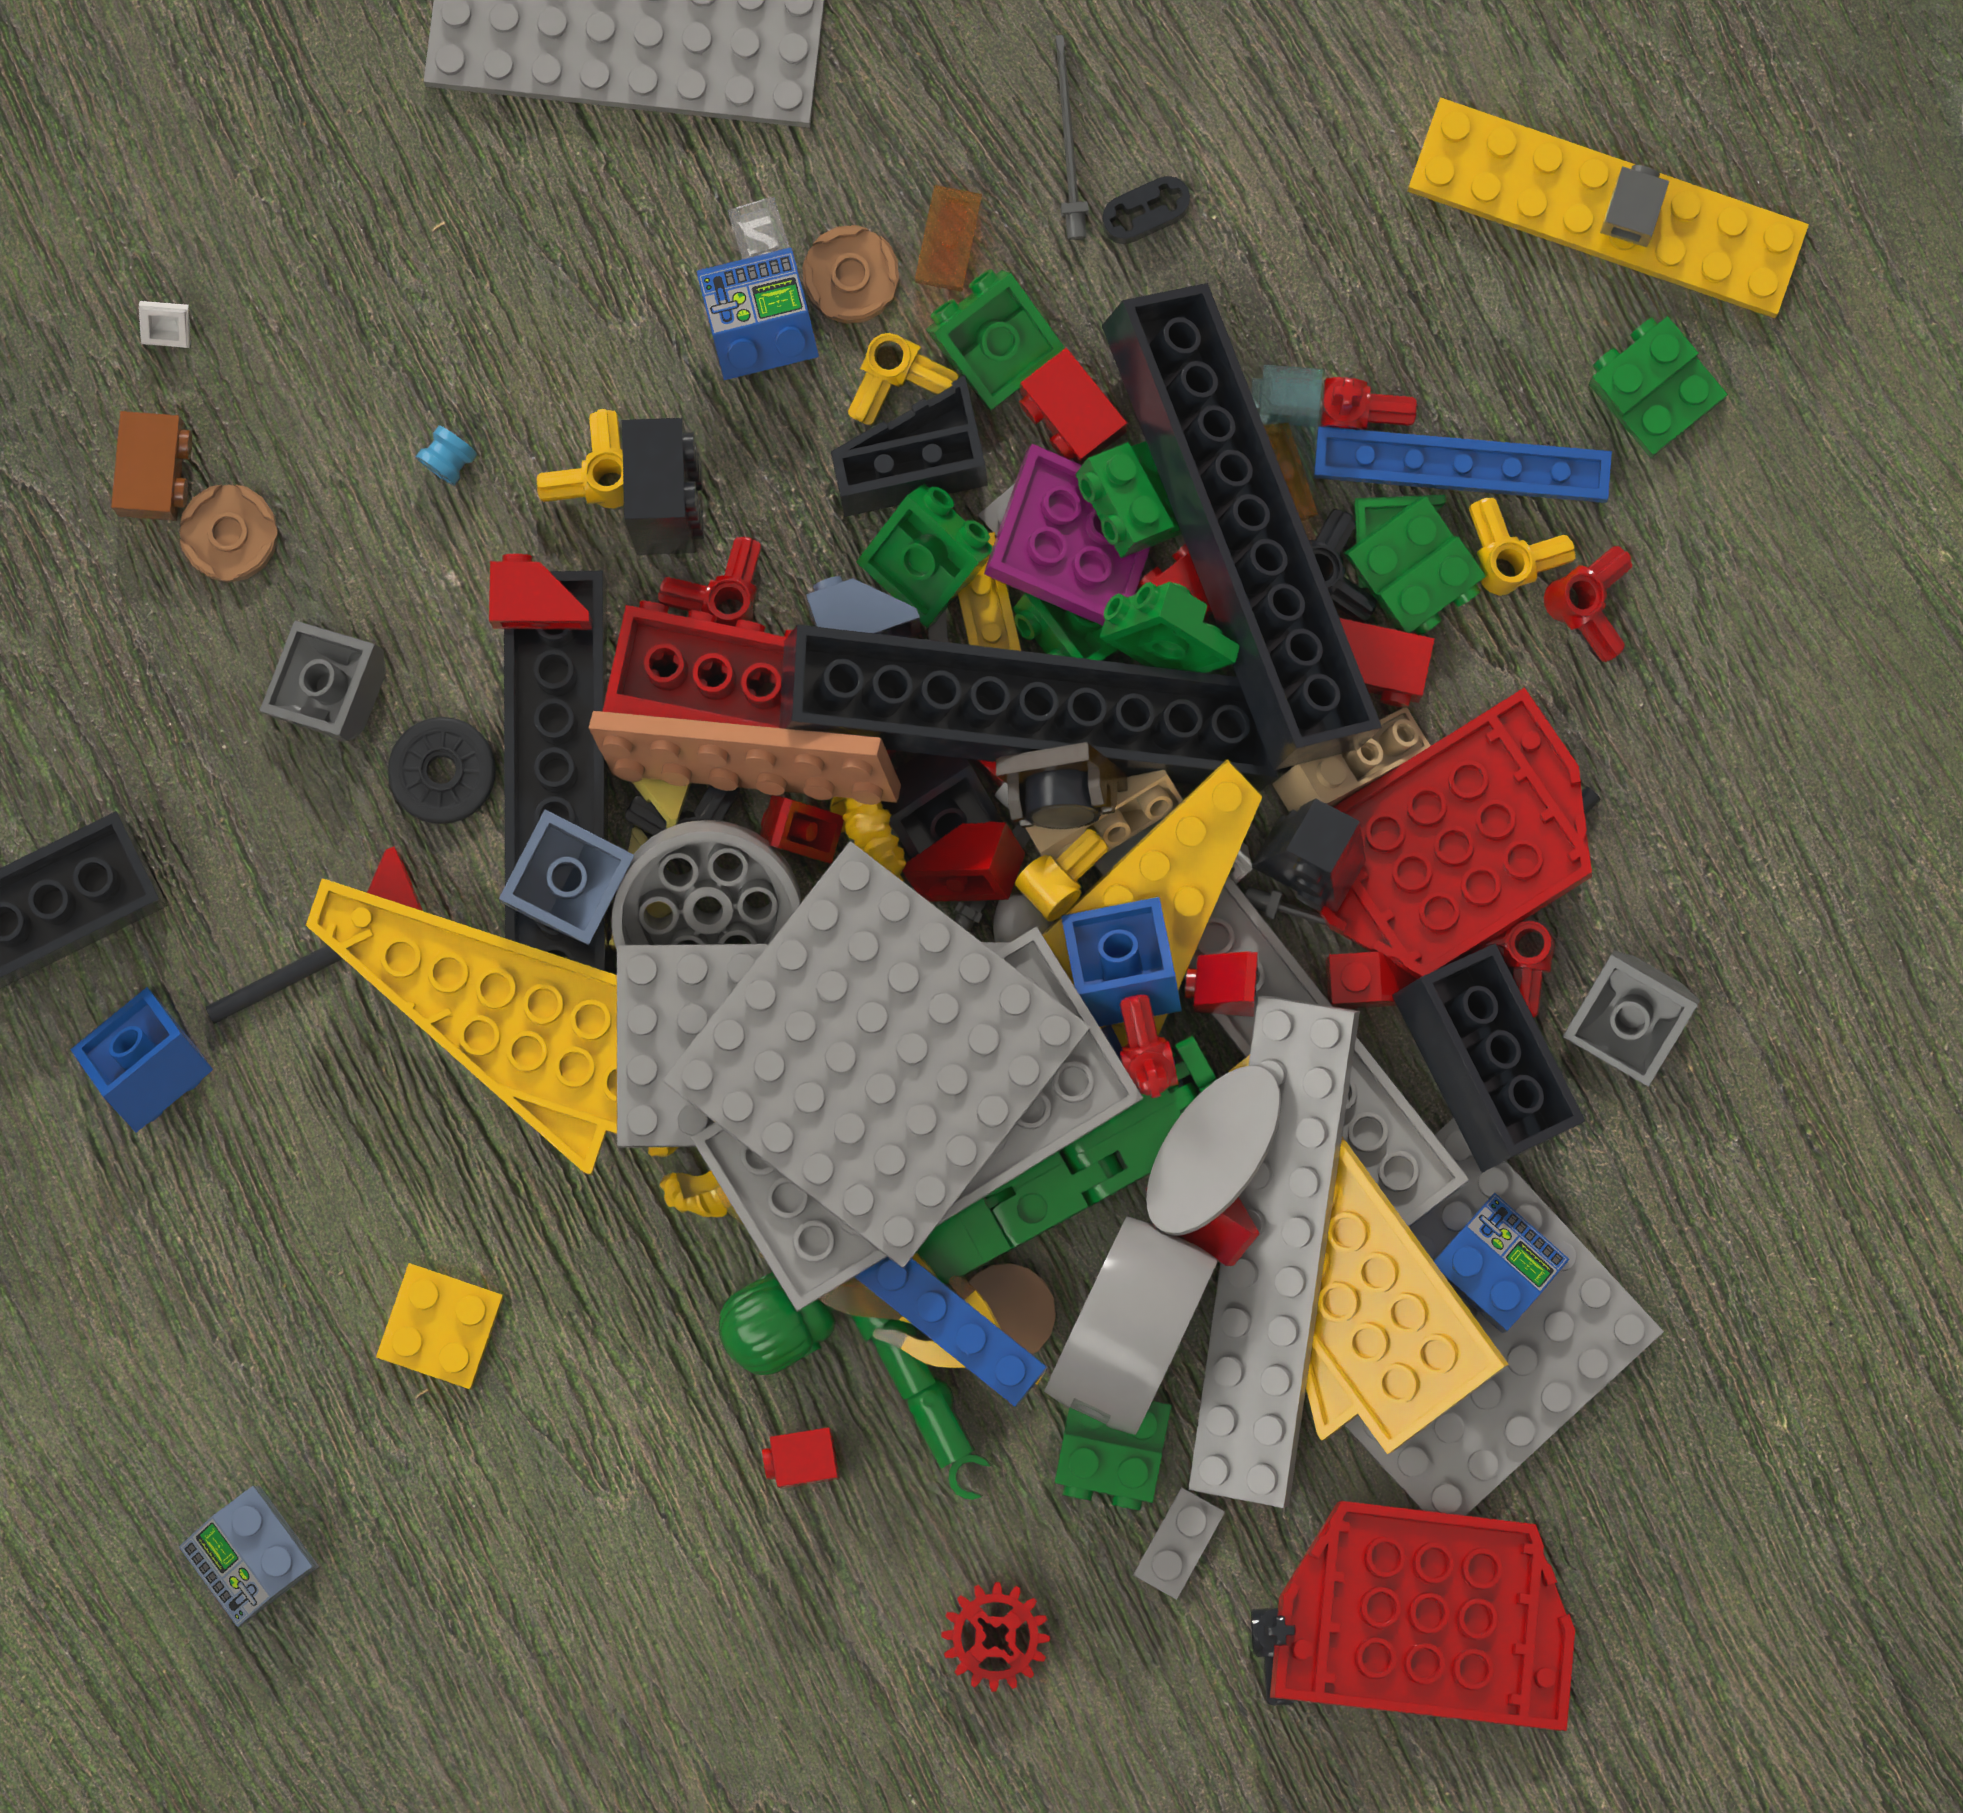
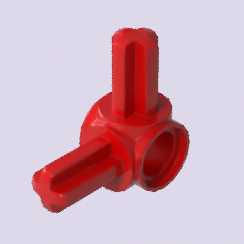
M1348 377L1326 378L1323 386L1320 427L1367 430L1368 422L1411 426L1416 419L1417 402L1413 397L1370 394L1371 386H1368V383L1364 380Z
M745 536L736 537L733 541L724 576L720 575L715 580H710L708 586L671 577L664 578L659 588L658 602L679 610H694L717 616L716 623L735 627L737 620L752 622L753 605L758 590L752 584L762 549L761 543ZM728 599H736L743 604L741 609L734 614L721 613L718 607L723 601Z
M1620 546L1610 548L1589 567L1578 565L1565 577L1551 582L1544 593V606L1547 613L1553 619L1565 622L1570 630L1578 628L1603 662L1617 657L1625 647L1623 640L1602 612L1606 607L1604 602L1607 599L1606 589L1632 568L1630 554ZM1571 587L1578 595L1579 603L1577 608L1570 600L1569 592Z
M1523 921L1471 954L1496 943L1507 967L1514 969L1513 979L1533 1018H1536L1539 1014L1543 972H1551L1552 958L1555 953V941L1551 933L1542 924L1535 921ZM1535 932L1541 934L1544 938V947L1541 953L1532 958L1521 956L1518 948L1520 939L1527 933Z
M1132 995L1121 1000L1120 1003L1128 1044L1123 1046L1122 1051H1120L1121 1061L1139 1092L1144 1095H1151V1098H1157L1169 1086L1179 1085L1169 1041L1157 1035L1150 998L1147 995Z

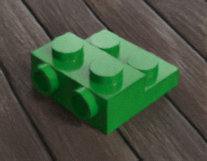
M989 269L969 284V288L973 293L959 304L954 299H951L934 310L930 315L934 323L926 331L953 368L959 370L962 376L965 375L967 383L986 409L992 410L1018 390L1023 380L1065 349V347L1012 273L1001 270L995 274L993 269Z
M1668 316L1659 323L1653 317L1642 323L1630 335L1634 343L1621 354L1614 347L1600 357L1592 365L1597 373L1592 376L1588 384L1650 459L1728 396L1727 392L1697 358L1699 352Z
M1146 441L1134 446H1130L1129 442L1089 457L1075 474L1082 496L1092 504L1101 521L1102 532L1106 540L1115 546L1121 558L1182 534Z
M924 483L905 497L856 563L894 598L917 608L920 622L928 628L939 619L958 593L976 577L989 560L993 546L988 543L990 535L984 526L973 520L965 521L952 509L954 502L946 491L938 487L929 488Z
M1426 496L1416 499L1343 553L1396 630L1411 633L1414 630L1417 635H1423L1440 623L1442 618L1438 612L1452 601L1456 607H1459L1477 596L1481 591L1477 583L1486 577L1459 536H1453Z
M1147 582L1133 596L1125 597L1120 593L1114 595L1104 609L1105 621L1100 639L1144 666L1207 673L1235 663L1240 645L1224 636L1218 627L1203 623L1208 605L1192 596L1186 587L1177 583L1168 582L1156 586L1151 582Z
M1024 593L1013 607L1014 612L1017 614L1015 615L1014 622L1019 633L1027 640L1035 638L1046 654L1110 661L1114 655L1120 652V650L1100 639L1102 625L1031 594Z
M1152 1401L1136 1435L1110 1428L1106 1424L1070 1407L1054 1484L1064 1486L1062 1495L1092 1501L1093 1492L1113 1495L1111 1505L1141 1511L1142 1502L1153 1503L1171 1405Z

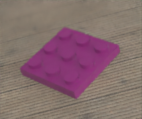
M1031 444L1025 453L984 575L1103 626L1105 621L1104 609L1114 595L1118 593L1125 597L1135 595L1150 547L1121 558L1115 546L1106 540L1102 532L1101 521L1092 504L1086 501L1080 492L1078 479L1075 474L1082 465Z

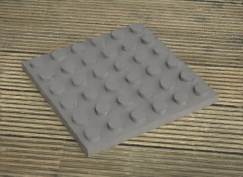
M850 841L662 1081L904 1269L1091 1027Z
M1452 1118L1435 1134V1137L1466 1174L1469 1182L1409 1227L1432 1260L1436 1259L1486 1201L1496 1193L1567 1256L1569 1261L1504 1334L1459 1295L1509 1365L1394 1452L1387 1454L1359 1415L1344 1425V1427L1420 1510L1466 1516L1664 1331L1507 1161L1481 1173L1455 1119Z

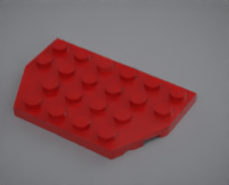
M1525 687L1333 807L1360 821L1366 862L1338 911L1336 912L1324 906L1322 911H1317L1331 930L1370 952H1383L1400 969L1419 979L1468 956L1592 877L1579 766Z
M1348 1501L1337 1502L1279 1596L1278 1615L1285 1616L1286 1625H1295L1296 1634L1286 1636L1287 1645H1275L1270 1698L1567 1731L1575 1628L1570 1614L1565 1612L1555 1585L1557 1580L1552 1566L1546 1561L1544 1556V1545L1536 1524Z

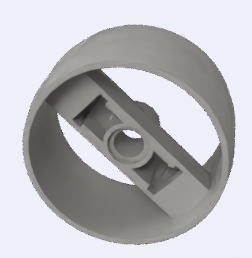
M1126 1216L1044 1392L1064 1406L1071 1407L1110 1428L1136 1435L1189 1325L1218 1259L1194 1243L1161 1232L1154 1224Z

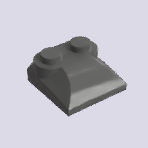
M294 620L259 711L265 715L326 734L337 741L352 740L364 730L386 673L384 650L373 643Z
M1613 950L1563 1037L1649 1087L1698 1006L1700 999L1689 991L1685 985L1641 959Z

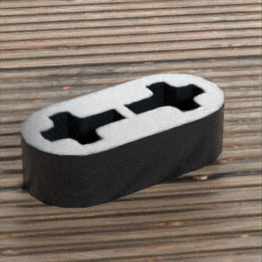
M1164 176L1114 198L1108 202L1103 211L1102 226L1104 233L1115 243L1129 244L1177 223L1184 218L1189 208L1190 193L1188 187L1177 177ZM1167 189L1170 195L1177 193L1180 195L1176 200V210L1169 211L1166 205L1153 210L1149 208V206L1160 200L1161 190ZM1123 209L1126 215L1142 210L1143 214L1132 220V230L1125 231L1122 225L1113 227L1111 224L1116 220L1117 210Z

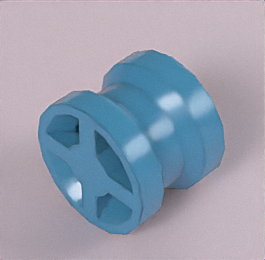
M438 425L433 432V442L428 448L420 449L415 457L435 475L455 486L460 480V470L466 463H472L478 454L454 433Z

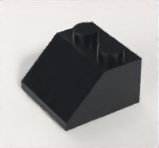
M919 754L895 770L901 784L897 803L881 801L883 809H888L891 814L889 825L892 828L891 833L899 838L898 843L904 849L909 860L961 824L986 823L989 821L1003 822L971 764L964 758Z

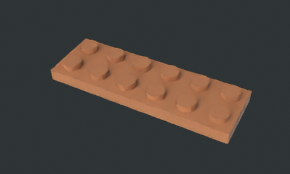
M593 711L589 730L612 775L631 782L647 778L663 780L675 786H686L689 783L709 784L725 791H732L737 787L758 789L769 795H782L784 792L802 793L818 800H828L832 796L853 798L860 803L869 805L878 804L880 801L897 803L901 787L883 741L879 737Z

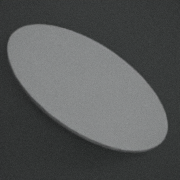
M1245 1066L1221 1076L1205 1088L1189 1104L1171 1128L1157 1154L1147 1187L1146 1201L1148 1214L1152 1223L1161 1232L1174 1236L1184 1235L1207 1225L1222 1214L1241 1195L1259 1170L1275 1137L1281 1113L1280 1088L1275 1077L1267 1069L1260 1066Z

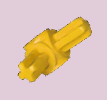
M880 334L868 345L866 356L860 367L866 373L848 409V415L861 423L872 425L892 385L900 387L906 381H909L937 395L952 386L951 383L959 379V374L919 354L921 346L896 334ZM885 343H897L903 350L901 364L895 369H883L877 362L879 348Z
M599 409L597 412L590 414L589 425L592 452L586 456L585 460H582V468L545 472L537 475V491L541 501L549 502L586 497L587 504L597 503L604 508L614 509L624 505L623 453L620 442L618 415L615 411ZM617 473L621 475L618 482L614 485L602 486L598 484L600 478L605 474Z
M1484 498L1469 506L1471 518L1483 547L1477 551L1480 568L1486 575L1480 582L1492 594L1508 595L1519 586L1535 582L1537 573L1571 563L1576 558L1574 544L1567 535H1561L1532 545H1528L1524 540L1519 541L1518 537H1510L1497 501L1494 498ZM1496 559H1504L1510 562L1515 569V576L1503 575L1497 568Z
M1088 829L1057 859L1052 855H1043L1032 861L1019 874L1015 881V886L1047 921H1054L1064 915L1077 902L1081 895V885L1077 880L1108 851L1109 847L1096 831Z

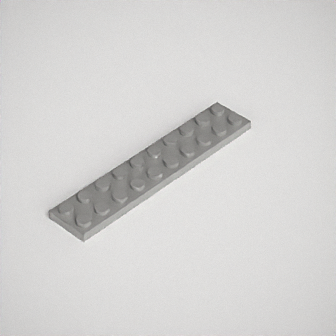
M1164 818L1105 853L1093 866L1103 877ZM1228 875L1188 968L1197 969L1198 955L1245 951L1258 952L1254 1017L1211 1014L1240 1053L1246 1058L1251 1052L1258 996H1270L1333 1006ZM1186 971L1185 976H1184V978H1183V980L1185 981V983H1186V974H1187V971ZM1356 1037L1342 1136L1408 1227H1411L1468 1183L1469 1178Z
M1258 996L1249 1066L1265 1068L1275 1077L1281 1092V1113L1275 1137L1262 1165L1239 1196L1260 1234L1234 1266L1220 1264L1189 1490L1280 1508L1288 1507L1290 1504L1360 1011L1270 996Z

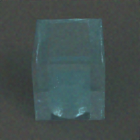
M1264 365L1262 378H1252L1251 394L1256 407L1259 408L1262 422L1317 427L1323 369Z

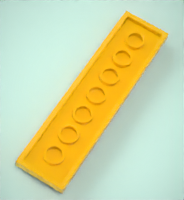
M1441 97L1407 192L1772 318H1776L1809 225L1660 173L1659 178L1668 180L1669 184L1648 246H1640L1602 234L1600 231L1621 168L1623 166L1631 169L1635 164Z

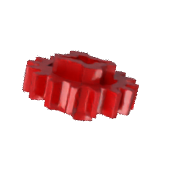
M995 1582L992 1594L985 1595L980 1585L974 1586L976 1599L970 1602L967 1598L960 1595L957 1598L959 1605L963 1608L960 1614L947 1612L945 1615L955 1625L953 1630L941 1632L942 1638L953 1640L954 1647L947 1650L944 1656L945 1658L958 1656L961 1663L957 1666L954 1673L958 1676L967 1670L972 1672L971 1686L976 1687L982 1678L989 1679L991 1692H996L999 1680L1006 1679L1009 1686L1014 1689L1017 1687L1016 1674L1022 1672L1025 1676L1032 1678L1034 1673L1028 1664L1032 1659L1044 1662L1046 1659L1037 1650L1038 1643L1049 1642L1050 1636L1038 1633L1037 1626L1046 1622L1047 1617L1046 1615L1033 1617L1030 1611L1034 1608L1037 1601L1035 1598H1031L1024 1604L1018 1600L1020 1588L1017 1586L1012 1589L1008 1596L1002 1594L1000 1582ZM999 1602L1014 1608L1004 1617L988 1616L980 1606ZM978 1618H982L987 1624L990 1623L995 1628L999 1627L1002 1623L1007 1626L1009 1631L1006 1633L1005 1639L1009 1643L1007 1646L1013 1651V1655H1009L1004 1649L1001 1650L996 1645L989 1650L984 1647L982 1642L987 1636L983 1631L984 1627L978 1622ZM968 1619L976 1628L975 1644L965 1653L961 1635L964 1622ZM1026 1621L1030 1640L1024 1655L1015 1644L1016 1629ZM987 1657H1003L1011 1667L1001 1671H990L978 1665Z

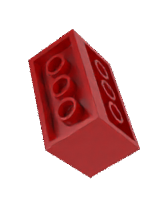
M640 601L639 607L625 606L602 712L779 728L784 641L792 630H785L784 636L765 633L766 627L764 625L751 621L737 620L734 627L716 623L717 616L706 612L689 610L687 617L669 614L668 606L651 601ZM670 665L676 666L677 670L674 674H671L669 677H661L660 672ZM716 675H724L725 681L722 684H719L717 687L709 686L708 681L711 678H714ZM766 683L772 684L774 689L772 693L767 694L765 697H758L756 693L758 688H762Z

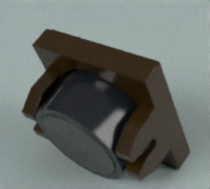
M1087 742L1003 756L996 759V776L1007 783L1011 819L1013 821H1020L1022 828L1035 825L1048 829H1073L1091 825L1099 820L1101 813L1103 815L1115 813L1118 800L1117 792L1128 791L1127 774Z

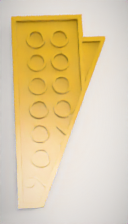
M1227 759L1079 898L1064 915L1160 897L1177 987L1179 989L1261 802L1262 795ZM1059 917L1042 936L1074 985L1062 918ZM1168 1014L1153 1016L1157 1035H1159ZM1124 1022L1112 1024L1111 1026L1121 1046L1123 1047L1128 1044Z
M322 878L306 926L583 1173L592 1176L606 1133L610 1132L617 1135V975Z
M1250 1055L1229 1070V1072L1249 1066ZM1342 1136L1306 1391L1316 1432L1321 1441L1329 1438L1359 1415L1384 1451L1390 1454L1509 1364Z

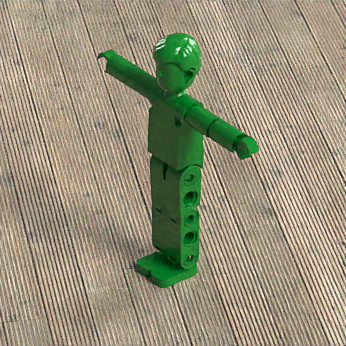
M1193 1035L1175 1045L1183 1061L1175 1065L1178 1084H1180V1080L1192 1075L1199 1090L1202 1092L1217 1080ZM1171 1047L1174 1059L1178 1056V1054L1176 1053L1174 1047ZM1190 1082L1180 1088L1178 1087L1179 1085L1169 1086L1157 1098L1141 1094L1143 1100L936 1226L916 1253L933 1269L938 1279L948 1286L997 1259V1257L1017 1248L1150 1175L1166 1136L1184 1110L1199 1095L1193 1082ZM773 1272L734 1292L726 1300L720 1312L718 1323L722 1345L737 1364L756 1375L776 1374L792 1366L803 1357L821 1349L820 1343L830 1337L835 1329L836 1320L833 1310L841 1306H847L846 1309L865 1344L872 1340L903 1401L907 1399L909 1412L913 1415V1419L940 1469L953 1463L949 1470L948 1478L952 1490L956 1495L964 1499L974 1500L983 1496L975 1491L964 1489L959 1484L957 1478L958 1471L964 1463L975 1462L988 1467L992 1465L985 1457L979 1454H970L975 1451V1448L953 1409L954 1397L951 1388L945 1381L935 1376L929 1364L919 1361L900 1349L908 1335L916 1337L917 1328L911 1323L899 1320L903 1316L855 1277L798 1312Z

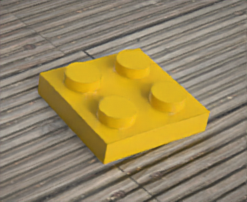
M409 1263L376 1358L472 1390L504 1295Z

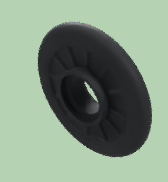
M435 717L416 723L397 740L388 762V780L397 802L415 818L434 824L458 822L475 813L488 799L495 782L496 764L489 743L472 725L455 718ZM440 757L451 759L456 768L454 777L444 784L434 783L428 776L429 765L433 760Z

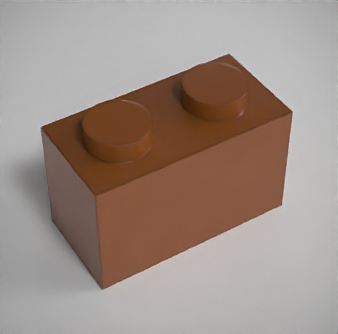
M120 411L111 508L119 517L177 521L178 507H186L188 481L187 478H181L183 459L189 460L191 457L192 431L185 430L186 425L179 415Z

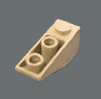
M1402 708L1379 720L1382 728L1360 749L1295 765L1272 785L1287 810L1290 812L1294 809L1298 812L1301 805L1315 798L1334 807L1430 747L1429 742L1408 708Z
M1160 770L1127 777L1128 791L1117 792L1118 800L1115 813L1104 815L1101 813L1099 820L1091 825L1073 829H1048L1034 825L1026 827V830L1042 856L1052 855L1057 859L1088 829L1096 831L1105 840L1109 847L1107 852L1167 816L1183 799L1166 771Z

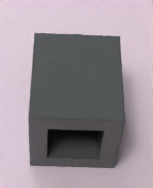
M1633 165L1631 169L1622 166L1600 233L1647 247L1653 235L1669 181L1659 178L1660 173L1646 166Z

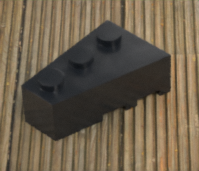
M965 375L952 382L950 388L926 401L924 398L911 405V410L887 424L883 421L831 451L844 517L900 505L908 494L924 483L929 488H941L948 494L988 486L986 465Z
M1315 798L1301 805L1298 812L1293 809L1287 817L1284 815L1279 816L1254 859L1252 868L1298 892L1296 897L1311 908L1322 911L1324 906L1337 912L1366 862L1360 821Z

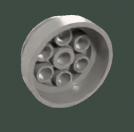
M697 820L685 822L654 835L634 853L635 856L614 895L612 934L616 950L617 945H677L684 940H693L699 945H724L726 939L733 935L745 936L751 944H769L802 903L801 892L793 870L777 848L770 846L769 841L759 834L737 824L724 821ZM723 853H732L737 855L742 863L735 869L726 870L719 867L715 859ZM674 858H683L691 864L692 869L686 874L677 875L667 869L666 863ZM759 891L767 894L771 902L765 907L755 908L747 904L745 897L752 892ZM709 896L716 898L722 907L716 912L705 913L699 910L695 903L700 898ZM660 901L668 904L672 909V913L664 918H656L648 913L646 907L653 902Z

